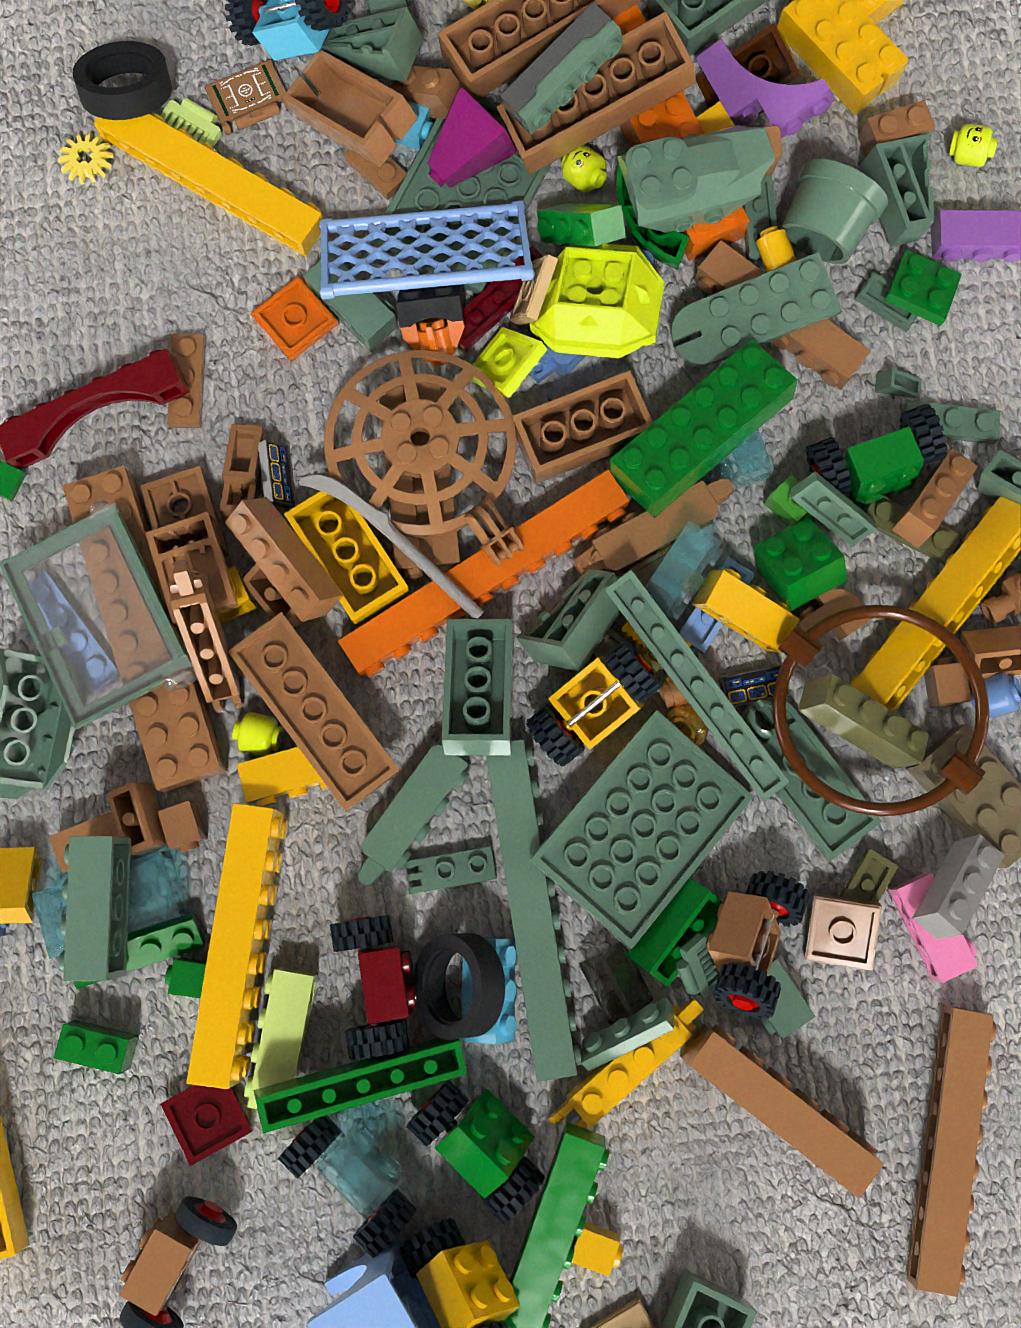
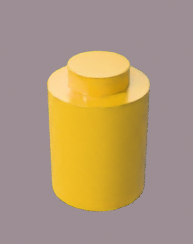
M773 226L760 233L761 238L756 241V245L766 272L797 261L785 229L778 230L777 226Z

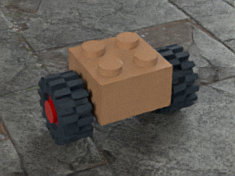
M759 871L758 874L754 873L752 875L746 894L728 891L725 903H721L718 909V923L715 932L709 935L707 950L716 965V969L719 971L713 990V997L716 998L715 1001L718 1004H723L722 1007L725 1009L731 1008L733 1013L738 1015L740 1012L747 1018L753 1016L755 1019L761 1020L762 1017L769 1019V1017L774 1015L781 992V984L776 982L774 976H768L781 935L779 924L782 923L784 927H790V924L796 926L798 922L801 923L810 896L808 895V889H804L802 883L796 884V879L793 877L789 879L784 878L785 874L779 873L777 876L774 874V871H768L767 874L764 871Z

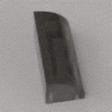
M621 941L598 951L578 963L609 1024L636 1014L654 1000L636 963L626 955L629 951L628 948Z

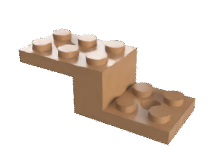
M199 465L140 485L153 529L145 532L172 624L178 626L172 611L169 582L175 580L172 565L175 561L186 559L192 575L204 573L217 612L238 606L239 604L224 557L229 556V551L202 467ZM179 499H186L188 501L186 510L182 513H174V503Z

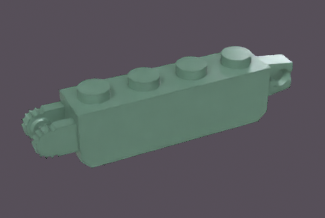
M442 744L430 748L362 842L363 853L368 858L362 865V869L359 870L358 882H361L364 886L375 885V882H378L377 879H380L386 870L393 872L395 868H398L400 871L403 869L412 856L408 850L415 840L418 843L424 840L432 828L428 825V822L434 814L439 817L451 802L447 798L454 787L459 790L470 774L466 769L469 767L467 761L471 755H445Z

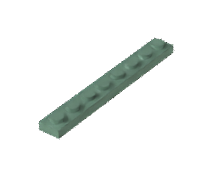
M629 570L605 588L606 593L761 800L764 802L789 784L790 781L633 571Z

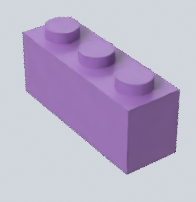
M940 210L934 218V223L931 225L932 259H943L947 262L959 259H973L976 262H985L990 259H1004L1006 262L1021 260V210Z

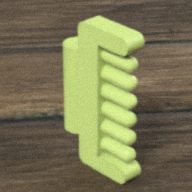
M184 98L181 105L174 100H170L160 115L169 126H173L174 129L181 127L191 136L193 135V140L198 141L200 144L206 142L214 147L222 135L220 127L216 126L218 116L188 98Z

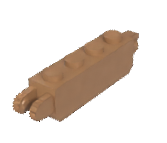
M727 478L716 480L707 486L702 480L690 487L655 519L647 511L640 515L638 512L629 514L621 520L622 525L613 530L610 527H606L593 536L595 540L592 541L590 548L574 560L573 564L580 576L589 569L614 572L616 576L624 573L628 568L664 549L680 538L685 539L711 525L717 516L719 505L723 501L728 500L734 485Z
M186 559L175 561L172 563L175 580L169 582L170 602L207 703L212 702L216 713L224 711L223 699L232 698L235 708H241L244 704L239 686L238 672L233 658L227 652L230 649L204 573L192 575Z

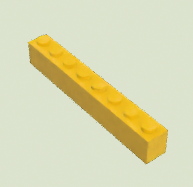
M152 113L151 115L147 114L127 120H108L99 117L95 120L94 125L106 142H109L303 256H307L321 235L319 223L323 217L317 206L310 202L303 203L299 201L288 189L273 186L266 177L258 172L252 174L244 169L243 165L232 157L226 159L219 155L217 150L206 142L200 144L193 140L192 136L184 129L179 127L174 129L158 114Z
M1000 496L993 506H989L985 510L980 523L975 529L967 533L961 547L956 553L948 557L942 571L937 577L929 581L926 591L908 609L934 619L955 635L1021 551V504ZM901 621L898 626L891 629L886 642L879 650L872 653L867 666L860 675H856L851 680L850 685L895 712L946 645L928 631Z

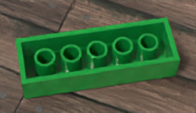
M751 339L610 459L611 474L617 483L655 519L794 399L798 379Z

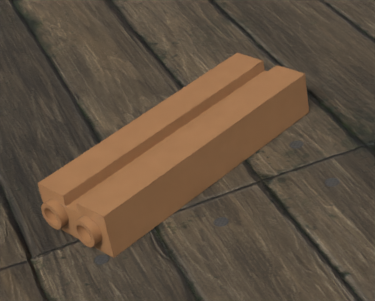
M416 383L419 399L437 402L442 396V387L434 384ZM400 386L389 391L379 399V403L393 410L398 405L406 402L404 387ZM422 431L414 433L411 437V441L417 446L427 444L430 439L429 435ZM385 457L387 473L392 465L388 462L387 458ZM450 465L444 471L434 475L437 491L452 485ZM402 474L393 487L407 493L424 494L422 478ZM453 497L439 502L443 521L456 518ZM389 498L391 520L406 524H430L427 505L406 504ZM457 531L434 537L417 538L405 536L443 573L460 564ZM393 544L395 566L399 574L404 575L405 579L423 577V570Z

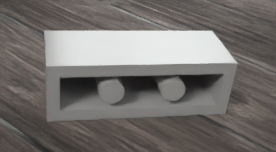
M981 834L954 841L912 918L935 939L963 935L1004 855Z

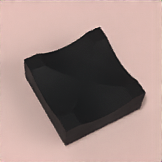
M464 284L399 291L396 307L400 328L411 327L420 320L434 317L447 319L451 322L463 321V305H466Z

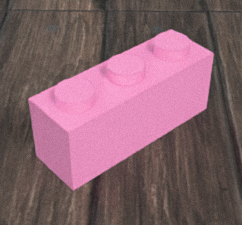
M921 873L889 888L888 891L932 981L944 983L977 967L978 964L974 958L977 956V952L970 939L965 938L964 935L935 939L912 918L934 879L933 873Z

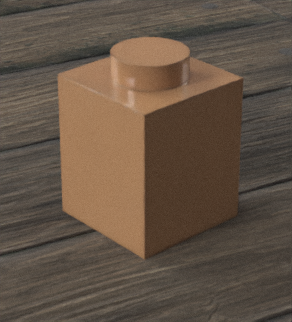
M953 658L935 660L933 662L934 666L929 667L924 673L929 708L960 705L972 701L968 676L961 663H954Z
M186 801L157 811L169 849H180L181 854L200 848L199 842L208 839L196 802Z

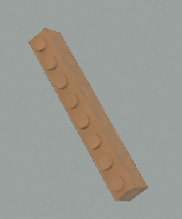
M943 1005L907 1280L918 1290L958 1297L959 1287L963 1286L965 1282V1267L962 1263L964 1251L968 1250L970 1243L967 1224L968 1216L972 1215L974 1210V1196L971 1192L973 1180L977 1179L979 1172L976 1153L977 1145H980L983 1139V1127L980 1121L981 1113L985 1110L988 1101L985 1082L986 1076L990 1075L992 1069V1059L989 1056L990 1042H993L996 1036V1024L993 1022L994 1015Z

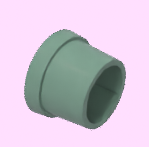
M810 159L802 166L796 182L797 191L781 229L786 230L790 244L803 253L812 255L819 252L824 262L844 264L848 262L870 225L878 221L888 206V197L874 180L851 166L829 159Z

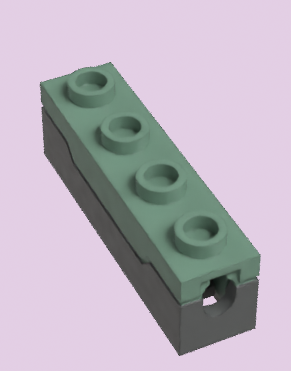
M593 2L500 95L506 111L522 127L524 126V129L530 135L537 129L543 128L549 122L551 115L560 106L566 105L574 96V92L583 83L593 79L598 68L607 59L610 60L617 55L623 44L620 27Z

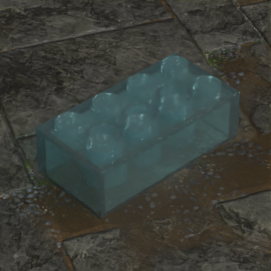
M160 851L130 861L128 934L189 914L171 852ZM63 883L32 893L49 959L60 957L61 952L65 951V936H62L61 921L62 917L66 915L67 900L63 898Z

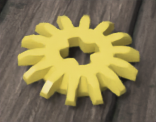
M92 132L86 134L85 140L82 139L80 133H76L77 143L68 138L66 142L71 148L60 147V152L67 155L59 157L58 162L66 163L61 168L63 174L71 170L69 175L71 181L78 175L80 184H84L85 178L89 177L91 182L95 183L94 176L97 174L102 178L106 176L102 171L104 167L111 169L112 164L108 163L106 159L114 158L111 152H105V150L111 147L109 142L100 144L104 139L101 135L95 137L92 141ZM83 151L87 154L91 151V162L82 161L79 163L81 159L79 153Z

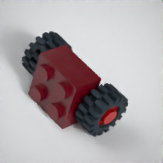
M390 914L376 917L367 916L330 924L333 951L357 949L359 953L358 960L368 1024L345 1030L349 1059L378 1057L409 1049L406 1020L402 1018L410 1017L417 1002L414 984L410 985L408 973H411L413 970L411 951H405L404 944L370 949L369 947L394 942Z

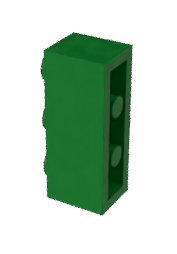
M566 202L537 210V228L541 241L545 243L596 247L626 238L622 205Z
M689 877L626 955L666 987H669L679 973L676 963L678 960L683 959L680 948L697 933L707 936L718 921V909L720 904L724 902L710 890Z

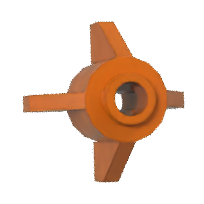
M427 318L419 322L420 329L417 328V323L411 327L401 328L402 336L413 350L438 351L453 356L465 327L464 320L455 322L447 320L448 324H446L443 318ZM422 358L426 362H431L432 366L448 363L437 359Z

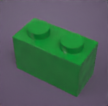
M75 1019L62 1025L53 1058L120 1075L131 1069L140 1035Z

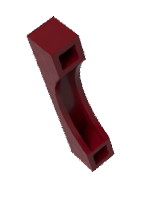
M166 348L154 350L148 353L146 358L135 363L124 364L117 371L109 375L95 377L89 381V384L78 389L67 390L59 398L48 403H39L32 410L20 416L8 417L0 424V446L5 460L22 470L48 458L65 432L81 418L96 409L127 401L164 405L190 393V390L177 359Z

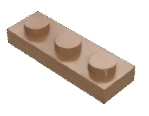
M172 334L171 354L178 361L190 393L168 402L167 424L170 428L202 427L206 338L204 335Z

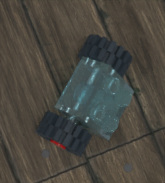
M327 1115L316 1118L292 1140V1143L278 1157V1160L297 1179L315 1161L319 1164L316 1169L365 1219L353 1235V1238L372 1258H375L405 1228V1225L409 1223L417 1210L396 1189L401 1172L398 1170L400 1165L390 1153L385 1152L382 1154L374 1145L376 1140L364 1127L358 1129L355 1125L326 1152L325 1150L342 1131Z

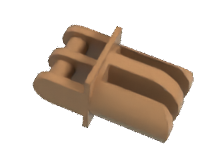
M488 499L484 502L486 511L481 506H478L473 511L476 519L471 514L464 516V519L481 542L482 546L480 548L485 551L492 563L498 568L501 566L502 560L505 558L511 559L513 557L512 553L516 550L522 551L524 547L513 531L514 528L508 527L492 501ZM506 534L511 540V543L507 546L502 540V537ZM494 543L500 548V551L494 553L490 547Z

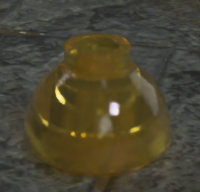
M682 704L669 711L667 719L693 743L699 746L705 741L709 729L690 704Z

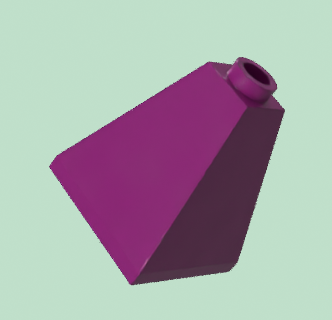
M463 87L457 92L427 163L431 168L428 175L440 187L446 184L451 188L512 157L517 152L506 129Z

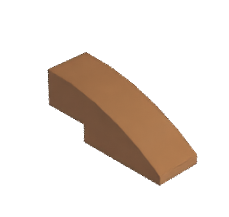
M231 424L222 474L224 487L219 509L223 524H226V520L242 500L259 498L261 467L258 443L263 441V426Z

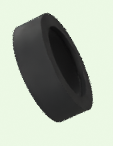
M118 41L98 46L82 55L73 67V79L83 108L99 118L127 120L147 115L160 108L168 100L172 92L171 80L163 53L156 47L143 42ZM139 73L147 75L141 81L124 87L99 86L104 80L119 74Z
M474 933L442 934L431 939L420 953L414 973V986L417 997V1009L427 1028L436 1036L447 1040L478 1037L487 1033L497 1022L505 999L504 971L500 958L493 946L485 938ZM456 953L463 956L467 962L473 981L472 1002L467 1014L462 1019L456 1016L451 1009L445 989L447 967L451 958Z

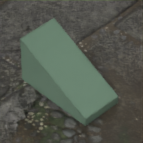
M892 368L876 375L875 393L918 399L921 394L922 379Z

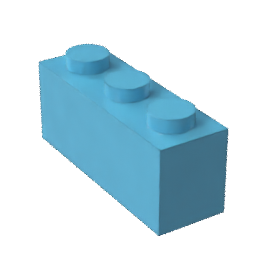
M483 937L493 946L500 958L505 976V999L501 1014L495 1025L481 1036L462 1038V1042L495 1045L515 1041L517 1026L515 1019V996L517 992L515 984V962L517 957L515 938ZM464 958L462 969V1018L467 1014L473 996L472 976Z

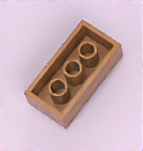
M630 370L512 416L517 442L535 484L619 452L653 423Z

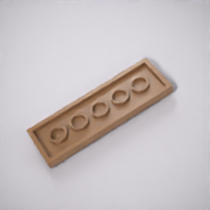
M282 612L227 651L345 811H349L400 772V769Z

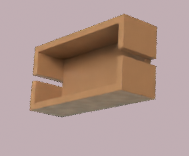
M321 49L314 54L302 70L320 93L317 97L304 79L298 76L282 97L299 120L379 168L382 167L397 147L394 141L397 138L402 140L418 119L402 94Z

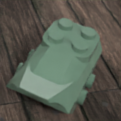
M740 125L699 136L691 134L682 140L677 137H665L635 145L626 154L617 156L638 226L665 233L674 230L676 232H683L690 229L693 225L704 222L706 224L717 223L761 194V182L769 167L775 162V155L766 128L742 127Z
M0 648V798L18 799L26 792L35 788L48 790L67 765L69 755L74 751L75 729L41 655ZM65 660L81 695L75 662Z

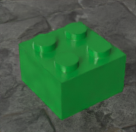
M809 517L753 546L757 572L791 611L847 581L845 556Z

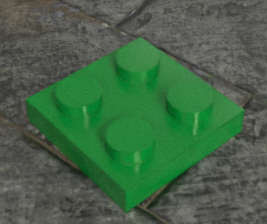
M905 249L884 301L941 326L948 316L962 274Z

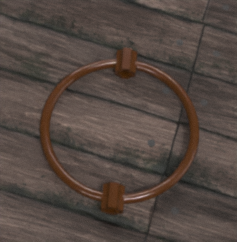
M865 605L853 607L826 617L806 632L796 625L778 649L787 656L780 667L773 692L772 708L776 736L782 752L794 772L810 789L825 800L838 807L860 814L897 816L916 812L934 805L951 794L955 789H959L967 795L983 779L986 771L976 763L983 751L989 728L990 711L986 685L975 659L965 645L952 632L934 619L919 612L897 606ZM866 618H889L916 625L943 642L957 657L969 678L976 712L975 727L969 748L965 755L960 751H956L941 767L938 774L946 780L918 797L898 802L878 803L844 795L821 781L807 767L792 742L786 719V697L793 671L797 664L805 669L823 645L816 640L830 630L851 621Z

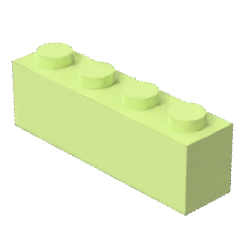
M282 967L274 969L273 974H268L264 993L269 995L267 1008L262 1007L258 1020V1028L262 1029L260 1042H255L251 1056V1062L256 1063L254 1075L248 1077L244 1096L249 1097L248 1108L257 1109L253 1090L299 1077L318 974Z

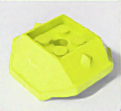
M607 243L596 247L581 245L565 247L557 257L558 261L538 319L529 323L530 331L537 337L539 336L548 347L557 353L621 358L643 345L646 347L655 343L664 296V281L639 247Z

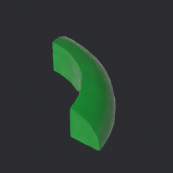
M618 163L616 176L618 203L622 205L623 219L628 230L637 243L644 250L651 252L656 260L678 270L686 251L689 236L675 230L665 233L638 226Z

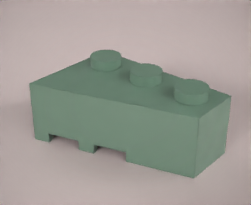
M404 7L348 20L343 23V26L330 29L322 49L324 52L371 78L406 81L424 38L408 8Z
M930 133L875 144L860 164L863 173L874 180L888 197V206L880 216V220L890 247L918 241L934 223L933 186L929 184V171L932 169L931 160L928 159V144L931 142Z
M589 569L561 595L563 601L550 613L545 610L538 616L541 621L528 634L522 631L516 637L534 662L578 672L582 671L621 613L604 590L618 579L614 572Z

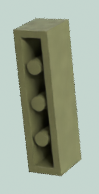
M834 674L805 682L798 707L800 713L893 769L923 763L929 737L927 732Z

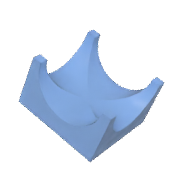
M398 1237L391 1241L375 1258H372L367 1253L326 1279L324 1284L331 1296L344 1290L347 1291L311 1317L307 1322L309 1328H441L419 1280L411 1278L399 1253V1248L402 1244Z

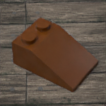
M775 23L731 52L741 66L761 79L785 85L807 83L784 36ZM704 72L696 76V82L710 108L720 100Z

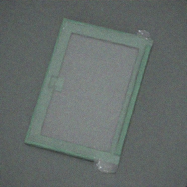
M105 500L96 502L89 507L90 516L0 563L2 572L74 729H80L162 685H165L167 691H176L192 684L198 679L188 651L176 626L172 624L168 609L118 505L115 503L109 505Z

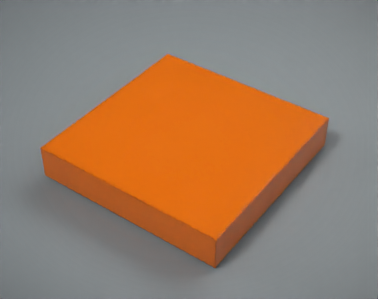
M299 276L295 277L250 313L252 318L290 362L338 325V320Z

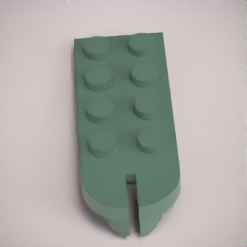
M819 252L683 307L675 316L672 324L673 347L676 346L675 353L690 365L706 367L730 358L751 339L761 346L840 314L842 311ZM693 334L701 335V337L679 345L683 338Z
M773 697L757 700L747 707L740 716L790 781L789 784L776 792V794L828 861H832L879 825L882 820L879 816L860 814L838 807L810 789L794 772L779 745L773 722ZM786 701V719L789 733L798 754L807 767L831 788L852 798L866 801L796 709ZM756 711L769 726L767 730L764 729L755 717Z

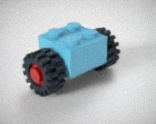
M227 0L229 4H225V10L230 13V15L225 16L226 21H231L232 26L229 27L231 33L237 32L235 38L238 41L242 40L244 45L254 46L262 44L274 61L286 58L292 59L296 56L319 52L323 48L322 45L329 30L343 26V23L349 19L346 15L351 13V8L347 6V4L351 3V0Z

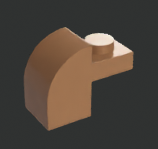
M831 589L810 601L813 606L797 616L800 619L797 626L806 632L828 616L849 608L864 606V604L849 591ZM873 618L842 624L832 629V632L841 641Z

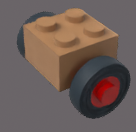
M192 1196L185 1197L181 1201L176 1213L171 1212L164 1220L158 1218L153 1227H149L138 1246L142 1250L135 1260L130 1261L120 1279L125 1284L119 1296L128 1300L120 1314L122 1326L124 1328H183L182 1319L166 1303L175 1292L201 1242L204 1241L217 1246L228 1245L237 1229V1223L234 1218L217 1204Z

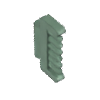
M697 933L680 948L683 959L677 961L676 967L687 995L695 996L698 994L704 998L714 989L718 975L713 959L707 950V937L701 933Z

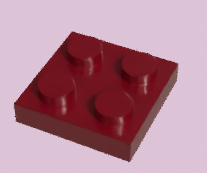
M193 1085L161 1103L162 1109L190 1166L254 1130L233 1087L222 1089Z

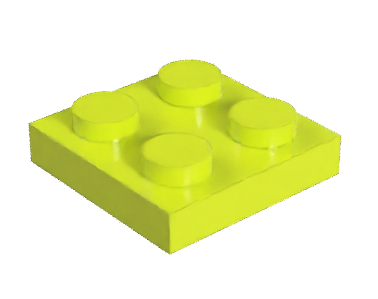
M502 327L472 365L487 375L495 384L494 387L501 391L503 396L510 398L548 349L540 340ZM474 376L473 379L471 380L472 383H475V384L480 385V386H482V387H484V388H487V387H486L479 379H477L475 376Z

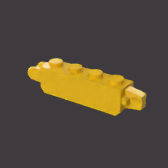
M691 998L681 1008L674 1003V1030L594 1069L566 1095L567 1100L550 1115L549 1121L555 1125L575 1109L581 1117L573 1123L574 1125L582 1128L594 1126L693 1036L691 1032L696 1026L692 1021L704 1010L695 998Z

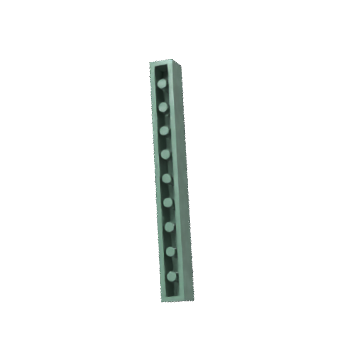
M524 739L511 741V756L486 757L537 1082L577 1076L576 1066L582 1064L579 1044L572 1045L571 1032L577 1031L574 1011H567L565 998L571 997L568 977H562L560 964L566 963L563 943L556 944L554 932L555 930H560L558 911L551 910L549 897L555 896L553 881L529 861V858L541 845L539 831H545L542 811L535 812L533 800L539 798L537 779H530L528 769L529 766H534L531 746L525 747Z

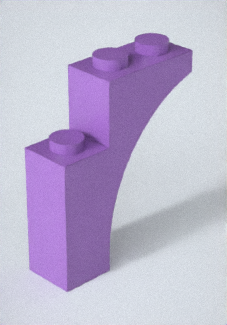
M722 38L696 57L697 62L727 114L736 126L752 122L758 116V113L764 110L771 124L779 127L781 138L786 135L789 136L799 131L803 123L811 117L819 116L826 112L831 103L836 100L824 79L800 85H785L769 82L755 76L738 63Z

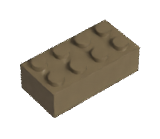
M967 724L953 727L925 752L922 764L906 768L926 792H929L946 780L938 773L945 762L956 751H960L964 755L966 754L973 737V730ZM984 745L983 751L976 763L986 771L983 779L969 794L965 795L959 789H955L947 797L937 802V804L967 838L981 834L1004 855L998 868H1009L1021 857V784L989 748Z

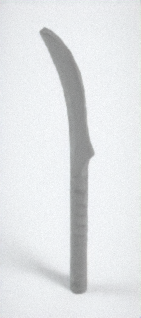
M314 474L305 476L297 482L301 486L328 493L356 510L392 541L396 547L401 549L413 563L423 570L473 619H478L485 612L394 527L388 513L378 510L335 478Z

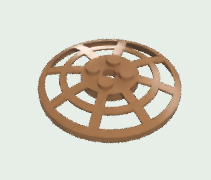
M428 350L402 351L384 356L356 373L341 389L332 404L326 421L324 435L325 459L330 476L345 484L337 463L356 458L357 465L363 476L376 488L368 503L380 510L387 497L406 504L427 505L430 524H406L390 519L394 527L404 536L417 538L434 537L458 531L468 526L464 516L471 514L476 519L473 512L474 509L481 506L486 511L484 502L488 499L495 504L510 480L515 464L517 445L515 424L510 407L501 391L494 387L495 384L487 375L459 357ZM428 358L442 360L463 368V370L453 382L432 374H414L411 359ZM399 362L401 376L382 384L369 397L353 389L361 379L372 371L386 364ZM474 376L492 393L504 419H484V415L477 402L464 390ZM416 383L434 384L445 388L446 391L437 402L419 399ZM400 386L404 387L406 402L398 405L393 410L377 402L389 391ZM457 397L462 399L467 405L475 421L456 424L448 409ZM347 400L360 407L353 426V444L334 450L335 422L340 407ZM368 413L384 421L380 438L362 442L363 426ZM422 431L427 433L430 439L427 444L417 446L411 441L412 435ZM506 432V458L501 474L495 482L480 469L487 454L488 433ZM478 434L477 452L471 464L457 454L459 437ZM380 451L384 452L385 457L392 466L382 480L371 469L365 455ZM449 465L464 474L453 485L437 491L434 475L444 471ZM402 474L422 478L424 494L407 493L393 487ZM472 481L488 493L482 501L469 511L454 519L443 521L439 502L459 494Z

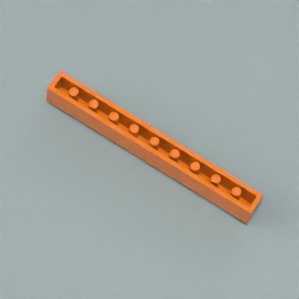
M608 469L513 529L524 549L522 551L516 550L512 553L513 557L511 559L505 558L502 560L500 567L497 568L482 549L444 574L481 608L493 600L492 594L500 589L508 591L520 582V576L528 571L534 574L547 565L546 560L556 554L557 557H561L568 553L574 547L572 543L578 539L583 538L585 541L593 537L600 531V525L608 520L612 524L621 519L626 514L625 510L630 500ZM507 534L502 537L506 546L511 543ZM496 543L490 546L494 553L500 551ZM431 581L338 640V643L361 678L365 675H368L370 678L384 670V663L390 659L395 658L399 660L412 651L411 646L420 640L426 643L440 633L438 629L447 624V619H464L467 615L466 611L453 598L446 594L438 584Z

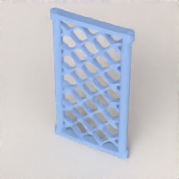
M521 200L512 201L510 204L332 220V218L320 219V295L322 299H332L335 296L514 279H521L522 281L534 280L535 271L531 262L525 221L526 205ZM511 216H518L519 224H513L507 220ZM492 218L494 222L488 227H482L477 224L478 219ZM461 221L463 224L457 230H451L446 227L447 222ZM430 224L432 227L426 233H420L415 230L416 225ZM399 227L401 230L394 236L384 233L386 228ZM499 227H505L510 230L505 236L494 233ZM369 230L370 234L362 239L353 236L355 231ZM468 230L480 233L473 239L463 236ZM338 232L339 236L329 242V233ZM437 233H443L448 236L441 242L432 239ZM406 236H412L417 239L409 245L400 241ZM515 236H520L521 245H517L510 240ZM377 238L385 241L382 246L377 248L369 245V243ZM487 238L496 242L489 248L479 244ZM345 241L355 244L349 250L338 248ZM455 241L465 245L457 251L448 247ZM423 244L433 247L431 251L425 254L416 250ZM392 247L402 250L396 256H389L385 253ZM503 247L513 251L506 257L496 253ZM360 250L371 253L365 259H358L353 256ZM471 250L482 254L474 260L464 256ZM329 253H335L340 256L333 262H329ZM439 253L450 256L445 262H438L433 259ZM408 256L419 259L413 265H406L401 262ZM523 256L524 265L515 266L513 261L517 257ZM376 259H382L387 262L381 268H374L369 265ZM487 259H492L499 263L498 268L483 269L481 264ZM344 262H351L356 265L349 271H343L338 268ZM456 262L467 265L466 271L451 272L449 267ZM424 265H430L435 268L434 274L419 275L417 270ZM392 268L404 271L401 277L387 278L386 273ZM360 271H367L372 274L369 280L355 281L354 276ZM329 274L339 276L338 282L330 283Z

